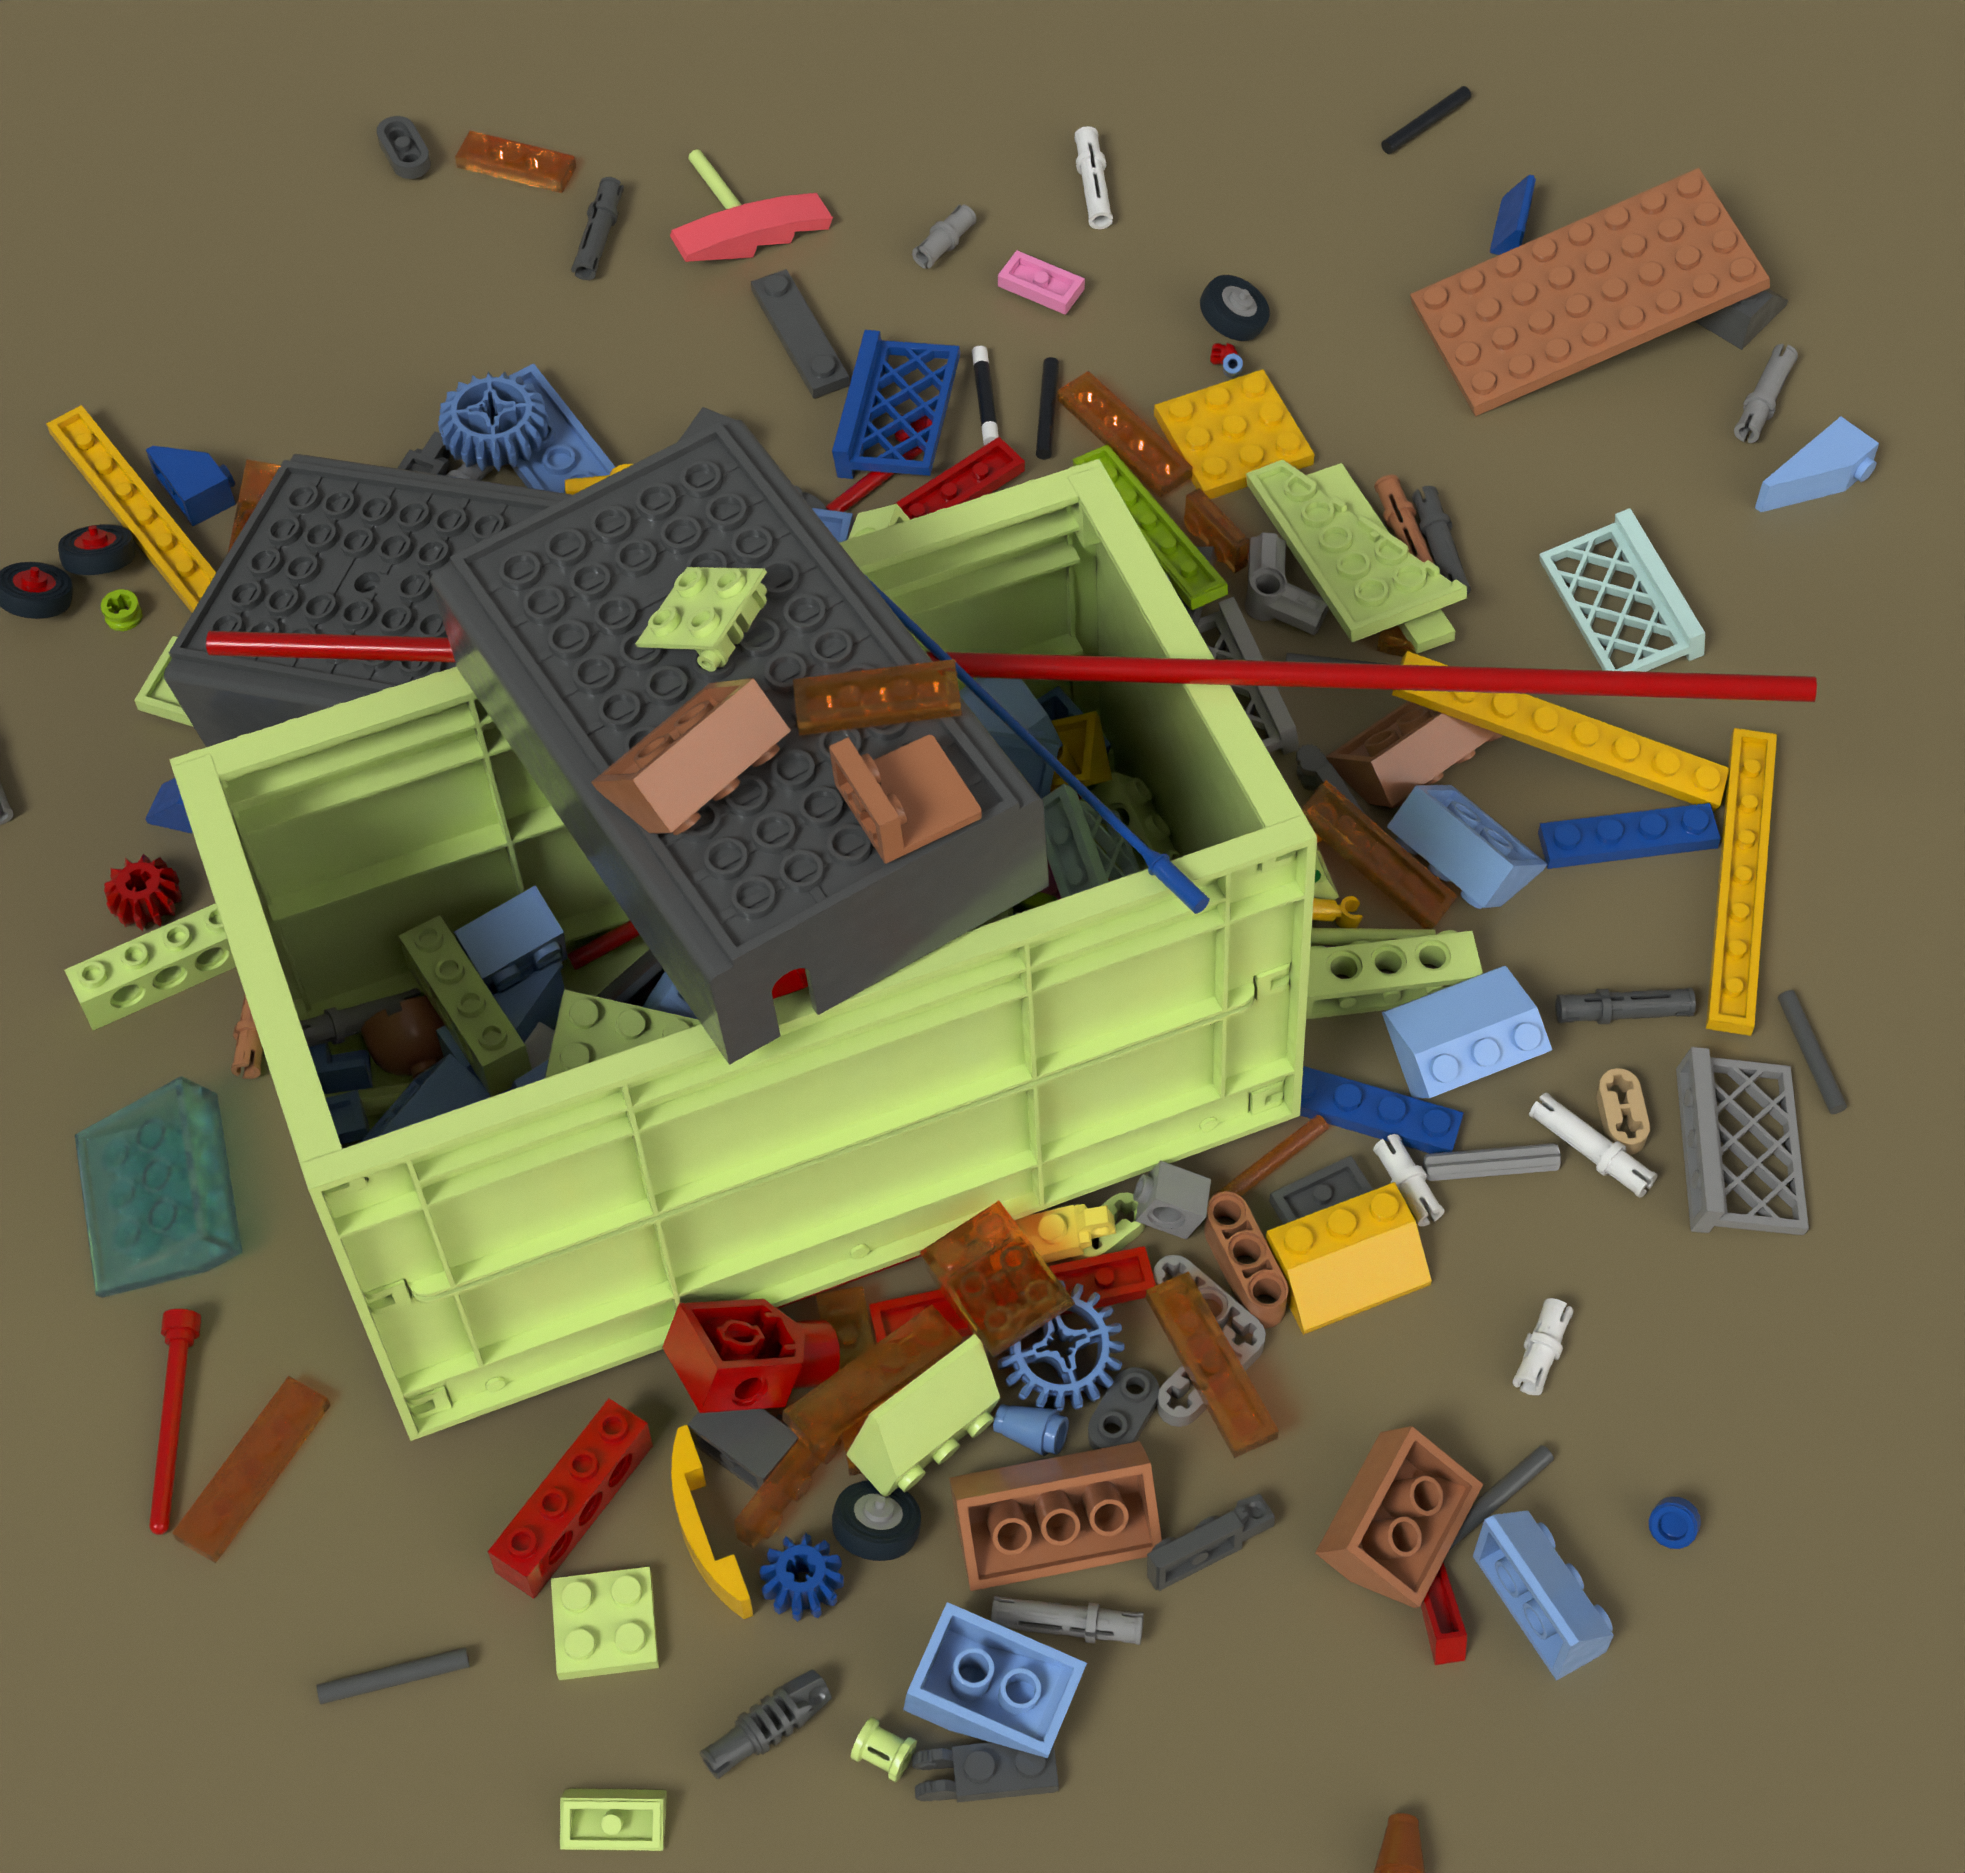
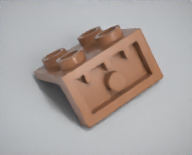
M926 735L875 760L868 753L860 756L849 737L829 746L835 786L885 864L982 818L980 805L933 735Z

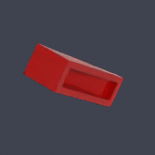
M1443 1562L1421 1603L1435 1665L1465 1661L1467 1633Z

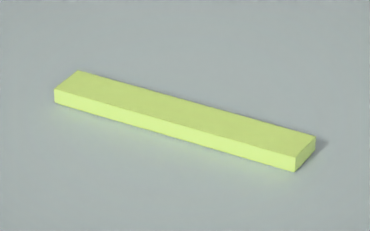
M1342 463L1306 475L1317 483L1318 490L1331 499L1337 496L1347 503V510L1357 517L1364 515L1388 532ZM1441 609L1398 625L1417 654L1455 640L1456 631Z

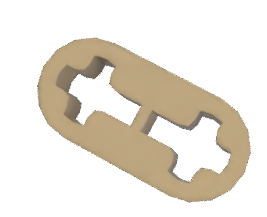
M1619 1068L1608 1070L1603 1074L1596 1092L1604 1135L1613 1143L1619 1141L1625 1145L1626 1153L1633 1155L1644 1148L1650 1133V1123L1641 1085L1638 1078L1628 1070ZM1613 1085L1619 1086L1621 1092H1626L1623 1104H1619L1617 1093L1611 1091ZM1623 1119L1627 1120L1630 1132H1636L1634 1138H1627V1134L1620 1131Z

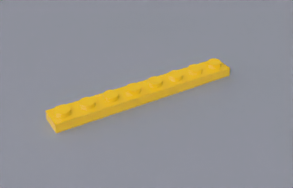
M82 405L46 423L50 435L122 526L131 532L137 545L190 612L193 613L214 578L215 570Z
M1409 651L1402 657L1400 664L1448 666ZM1393 690L1392 692L1393 696L1694 805L1710 803L1713 812L1721 805L1730 768L1528 694Z
M1734 728L1731 735L1728 764L1730 769L1726 787L1706 1029L1748 1036L1752 1035L1755 1026L1777 734Z

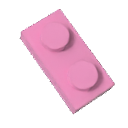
M1016 250L998 274V287L1066 315L1084 291L1085 278Z

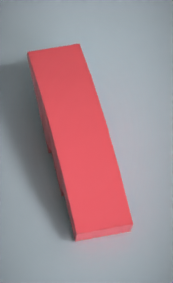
M817 193L780 196L743 204L707 215L673 229L670 237L685 262L753 258L757 246L791 244L795 232L829 230L833 217Z

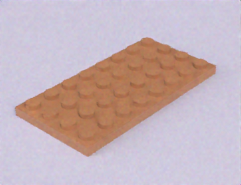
M1697 168L1411 293L1410 297L1415 311L1476 417L1770 288V278L1705 176Z

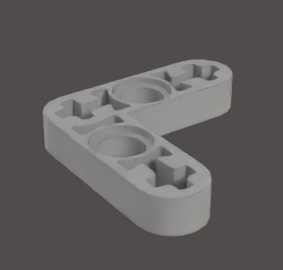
M1169 1255L1160 1259L1154 1267L1153 1276L1157 1287L1156 1295L1208 1340L1159 1389L1157 1400L1159 1416L1171 1426L1182 1427L1195 1421L1260 1357L1264 1349L1266 1333L1264 1326L1255 1316L1191 1261L1183 1256ZM1166 1273L1171 1276L1181 1273L1183 1275V1287L1175 1281L1167 1285L1165 1283ZM1186 1290H1188L1191 1295L1187 1301H1184ZM1210 1299L1216 1301L1221 1306L1222 1312L1215 1318H1203L1196 1312L1195 1306L1202 1300ZM1230 1316L1233 1317L1231 1328L1226 1325ZM1235 1332L1240 1336H1245L1247 1333L1252 1334V1346L1246 1342L1239 1346L1236 1345ZM1205 1361H1216L1223 1366L1225 1374L1218 1380H1206L1199 1374L1198 1367ZM1191 1381L1195 1389L1188 1396L1187 1409L1181 1405L1172 1409L1170 1407V1396L1172 1395L1177 1399L1184 1396L1189 1391Z

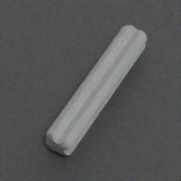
M1554 1143L1430 1153L1424 1156L1423 1169L1427 1174L1426 1179L1429 1181L1556 1171L1561 1164V1154L1558 1145Z

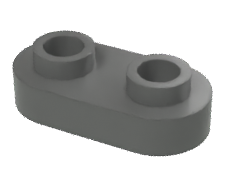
M392 116L379 123L377 127L379 145L394 172L406 179H415L426 174L431 166L429 151L413 122L403 116Z
M1132 1367L1122 1370L1113 1379L1114 1383L1106 1391L1089 1421L1088 1441L1093 1450L1133 1443L1138 1440L1157 1407L1159 1385L1154 1375L1149 1371ZM1135 1384L1141 1386L1144 1391L1140 1394H1131L1127 1388ZM1114 1423L1121 1430L1111 1434L1105 1431L1104 1427L1107 1424Z

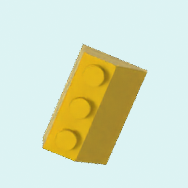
M1395 1182L1266 1232L1265 1240L1287 1281L1289 1288L1287 1304L1303 1335L1430 1286L1432 1282L1416 1221Z

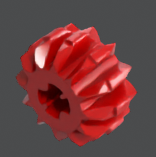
M144 853L136 863L125 858L123 869L111 868L110 877L112 880L104 883V892L107 897L106 905L110 913L114 917H118L120 923L125 927L135 923L142 931L148 922L152 921L161 927V917L163 915L175 916L176 907L174 904L182 901V892L178 884L180 881L176 871L168 868L166 862L161 857L151 862Z

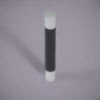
M976 346L972 349L983 443L987 445L998 438L999 434L988 351L985 346Z

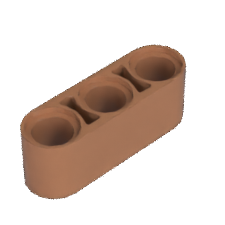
M1233 1192L1217 1193L1208 1202L1204 1225L1205 1238L1237 1302L1255 1316L1264 1326V1329L1272 1328L1278 1325L1284 1318L1289 1290L1287 1281L1245 1200ZM1229 1217L1235 1220V1223L1225 1225L1219 1223L1216 1219ZM1245 1255L1250 1256L1256 1262L1243 1264L1237 1261L1236 1258ZM1269 1295L1276 1302L1264 1304L1257 1301L1255 1297Z

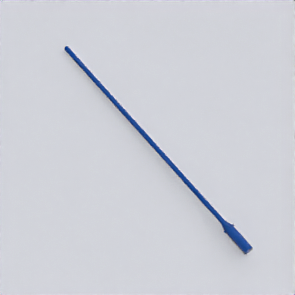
M866 576L907 630L1142 855L1150 875H1155L1194 914H1198L1206 908L1210 899L1169 860L1170 857L1166 853L1160 854L1142 842Z

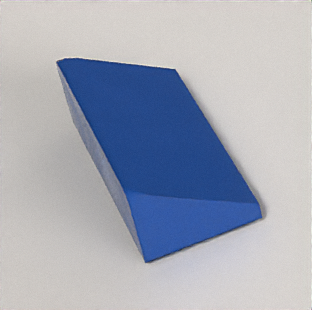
M1535 175L1526 176L1503 196L1490 253L1500 255L1522 245L1534 192Z

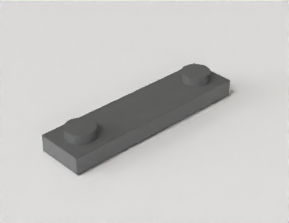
M787 269L751 281V289L813 399L850 386L848 373Z

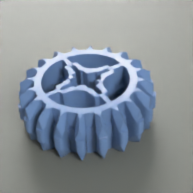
M489 371L486 378L478 379L472 375L469 384L458 382L457 392H447L446 402L440 404L438 426L442 442L446 446V450H450L454 459H462L467 468L476 463L482 472L488 466H494L499 472L504 464H510L515 468L518 459L530 461L531 451H540L542 441L547 439L549 415L545 406V400L542 398L541 393H537L533 383L525 384L521 376L510 380L506 372L500 377H493Z
M1057 1281L1054 1286V1296H1050L1046 1285L1040 1283L1036 1286L1037 1301L1027 1291H1023L1019 1295V1300L1025 1309L1022 1310L1012 1304H1009L1005 1312L1015 1323L1000 1321L998 1323L997 1330L1010 1336V1338L996 1340L994 1349L1009 1351L1010 1356L999 1359L997 1367L998 1369H1006L1013 1366L1015 1372L1006 1378V1385L1008 1387L1013 1386L1021 1379L1026 1385L1021 1389L1018 1397L1021 1400H1025L1032 1390L1038 1392L1039 1395L1035 1402V1407L1043 1408L1048 1396L1054 1397V1409L1062 1412L1065 1406V1397L1069 1396L1075 1410L1081 1409L1083 1406L1081 1392L1084 1391L1086 1396L1095 1402L1100 1398V1393L1094 1383L1097 1382L1105 1388H1110L1114 1383L1111 1376L1104 1372V1369L1110 1371H1119L1121 1369L1122 1363L1118 1359L1110 1357L1109 1353L1122 1352L1125 1349V1344L1120 1341H1110L1109 1337L1120 1333L1122 1326L1120 1323L1105 1325L1104 1320L1112 1315L1114 1312L1113 1308L1107 1306L1098 1313L1093 1307L1098 1303L1100 1295L1094 1292L1088 1301L1084 1302L1080 1299L1083 1292V1285L1076 1284L1071 1296H1066L1064 1281ZM1055 1309H1064L1076 1313L1089 1324L1091 1329L1073 1330L1064 1325L1060 1314H1057ZM1041 1312L1044 1321L1042 1324L1044 1330L1043 1340L1032 1344L1030 1348L1021 1350V1334L1024 1325L1033 1316ZM1053 1333L1058 1335L1061 1342L1069 1341L1071 1343L1075 1341L1072 1347H1069L1065 1352L1068 1356L1065 1361L1058 1351H1044L1046 1346L1050 1345L1054 1340L1051 1337ZM1097 1343V1359L1091 1373L1078 1381L1075 1372L1077 1368L1075 1354L1088 1345ZM1045 1362L1052 1365L1058 1377L1062 1378L1063 1384H1054L1039 1378L1030 1370L1027 1364Z

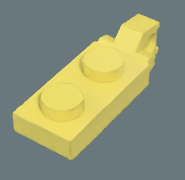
M1085 1204L1040 1212L1014 1220L1011 1224L985 1233L989 1268L994 1274L998 1275L1082 1255L1085 1248L1092 1246L1091 1239L1116 1234L1114 1216L1106 1205L1087 1208Z

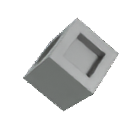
M1160 1160L1148 1175L1143 1174L1136 1184L1133 1195L1134 1201L1138 1202L1136 1222L1187 1239L1206 1218L1211 1179Z

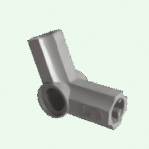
M1262 532L1257 537L1250 538L1248 585L1244 603L1246 612L1256 620L1270 621L1276 618L1312 635L1317 634L1324 622L1329 607L1323 598L1287 583L1285 577L1286 541L1280 539L1276 533Z

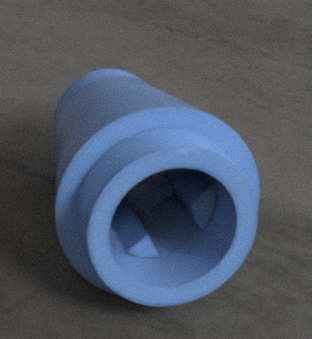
M1001 1404L997 1409L993 1423L994 1432L1000 1433L1042 1456H1046L1048 1453L1058 1455L1061 1452L1069 1427L1068 1418L1059 1415L1057 1409L1008 1406L1005 1404Z

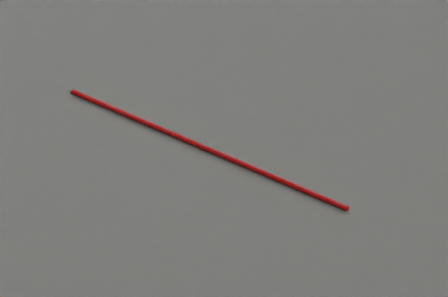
M209 631L206 637V649L210 656L456 663L447 637ZM925 651L945 677H956L930 651ZM946 652L972 678L1815 702L1817 693V679L1815 676Z

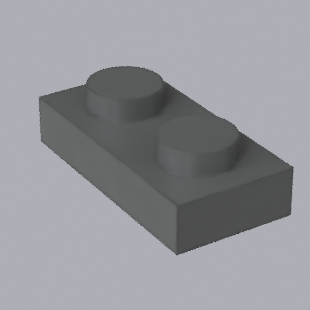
M1350 1155L1270 1193L1269 1202L1282 1223L1286 1224L1370 1192L1373 1188Z

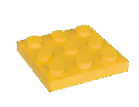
M1263 369L1154 405V417L1203 502L1248 487L1246 473L1277 461L1285 460L1298 470L1314 465L1315 454Z

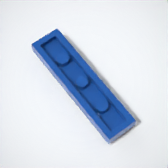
M1710 803L1540 823L1538 830L1547 869L1717 849L1721 840Z
M1303 1066L1300 1116L1378 1139H1384L1388 1142L1387 1136L1398 1134L1405 1147L1429 1154L1453 1152L1464 1112Z

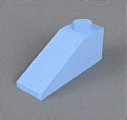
M1840 416L1762 482L1755 508L1760 512H1765L1844 492L1856 481L1864 482L1876 467L1877 462L1874 461L1879 443Z

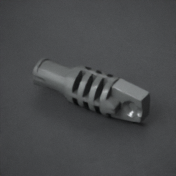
M811 1669L776 1688L773 1691L772 1697L769 1695L761 1699V1705L754 1704L749 1708L750 1712L748 1714L743 1712L737 1716L738 1720L735 1721L733 1729L700 1751V1755L712 1775L716 1779H720L746 1757L753 1753L756 1755L765 1754L770 1750L769 1745L776 1746L782 1742L781 1737L783 1735L788 1737L793 1734L794 1727L799 1729L804 1726L832 1698L825 1681L816 1671Z

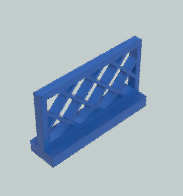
M864 330L832 449L837 478L853 479L855 470L931 475L960 358L959 346L884 341L881 339L880 331ZM889 355L906 356L909 361L895 369L887 363ZM934 358L948 359L946 365L934 372L926 365V363ZM918 368L925 377L909 386L902 377ZM895 382L901 391L885 399L880 394V390ZM934 385L939 390V395L924 402L918 393ZM911 399L917 407L901 416L894 407ZM887 412L894 421L878 430L872 424V420ZM926 415L932 421V425L917 433L910 424ZM903 429L910 438L893 447L886 438ZM877 443L886 450V452L878 457H863L864 451ZM916 446L924 452L923 461L905 460L902 456Z

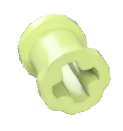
M870 1717L861 1729L850 1757L857 1762L862 1759L888 1772L889 1779L897 1782L912 1759L917 1740L912 1737L904 1740L880 1727L878 1719Z

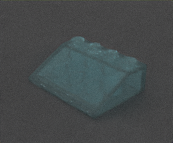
M180 1076L75 1134L96 1296L103 1298L204 1273L243 1253L217 1093Z

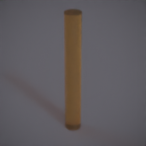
M1320 1115L1313 1117L1214 1195L1228 1191L1243 1196L1327 1131L1329 1126L1326 1120Z

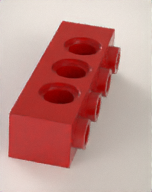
M608 1398L487 1551L495 1573L535 1599L653 1447L648 1423Z

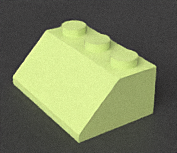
M972 1335L868 1415L846 1455L883 1497H887L899 1487L903 1492L911 1489L926 1474L923 1470L924 1467L933 1460L938 1465H941L959 1449L960 1444L958 1441L967 1434L972 1438L977 1437L994 1421L990 1413L998 1403L1000 1395L982 1341L977 1335Z

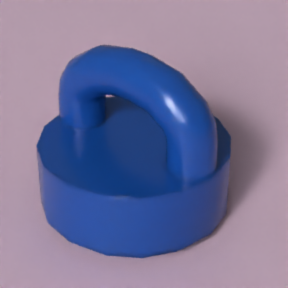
M1670 1496L1662 1499L1655 1505L1649 1518V1530L1653 1538L1659 1544L1670 1549H1681L1689 1546L1695 1540L1701 1526V1518L1697 1508L1690 1501L1681 1497Z

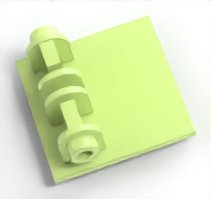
M687 567L676 579L673 589L660 608L650 617L648 626L635 644L641 648L693 649L699 654L697 662L703 669L714 672L717 667H724L736 648L734 644H739L744 637L743 632H747L750 629L753 620L767 602L765 596L767 588L761 583L767 571L765 568Z

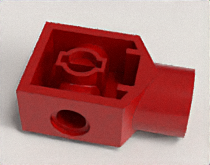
M765 1299L679 1303L662 1346L699 1413L785 1407L792 1389L826 1387L832 1384L837 1376L840 1365L838 1337L828 1321L823 1319L794 1321Z

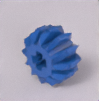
M807 1533L801 1538V1545H794L793 1540L785 1536L783 1539L784 1552L769 1548L767 1559L770 1564L760 1568V1578L766 1582L762 1587L763 1597L766 1600L775 1599L773 1604L774 1611L779 1615L792 1607L793 1619L797 1622L801 1620L803 1610L810 1609L811 1614L815 1618H819L822 1615L820 1602L835 1606L837 1594L834 1590L844 1587V1576L838 1572L842 1567L841 1558L838 1554L829 1555L830 1544L826 1540L812 1547L811 1536ZM798 1573H809V1575H806L805 1582L795 1581V1579H799Z

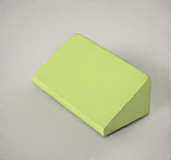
M565 1789L560 1797V1849L663 1851L667 1791L653 1789Z

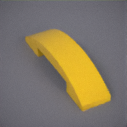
M688 1425L678 1427L672 1452L671 1478L676 1511L685 1544L699 1573L711 1590L733 1612L743 1619H747L753 1616L750 1596L735 1555L733 1554L715 1561L690 1492L706 1486L703 1467Z

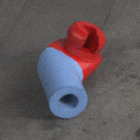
M1215 343L1212 345L1210 362L1213 365H1223V373L1229 378L1239 376L1243 369V360L1238 355L1235 346L1230 343L1226 345Z

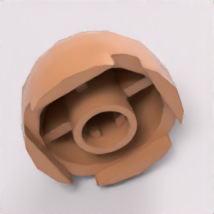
M426 995L399 1002L402 1011L394 1013L389 1017L386 1009L381 1010L368 1019L361 1028L368 1052L374 1062L385 1072L397 1076H412L414 1079L444 1058L436 1030L445 1024Z

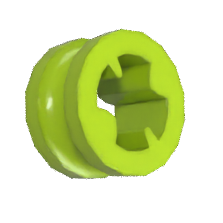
M118 589L108 593L102 599L101 611L105 617L106 624L111 629L127 631L140 623L143 616L137 596L133 592Z

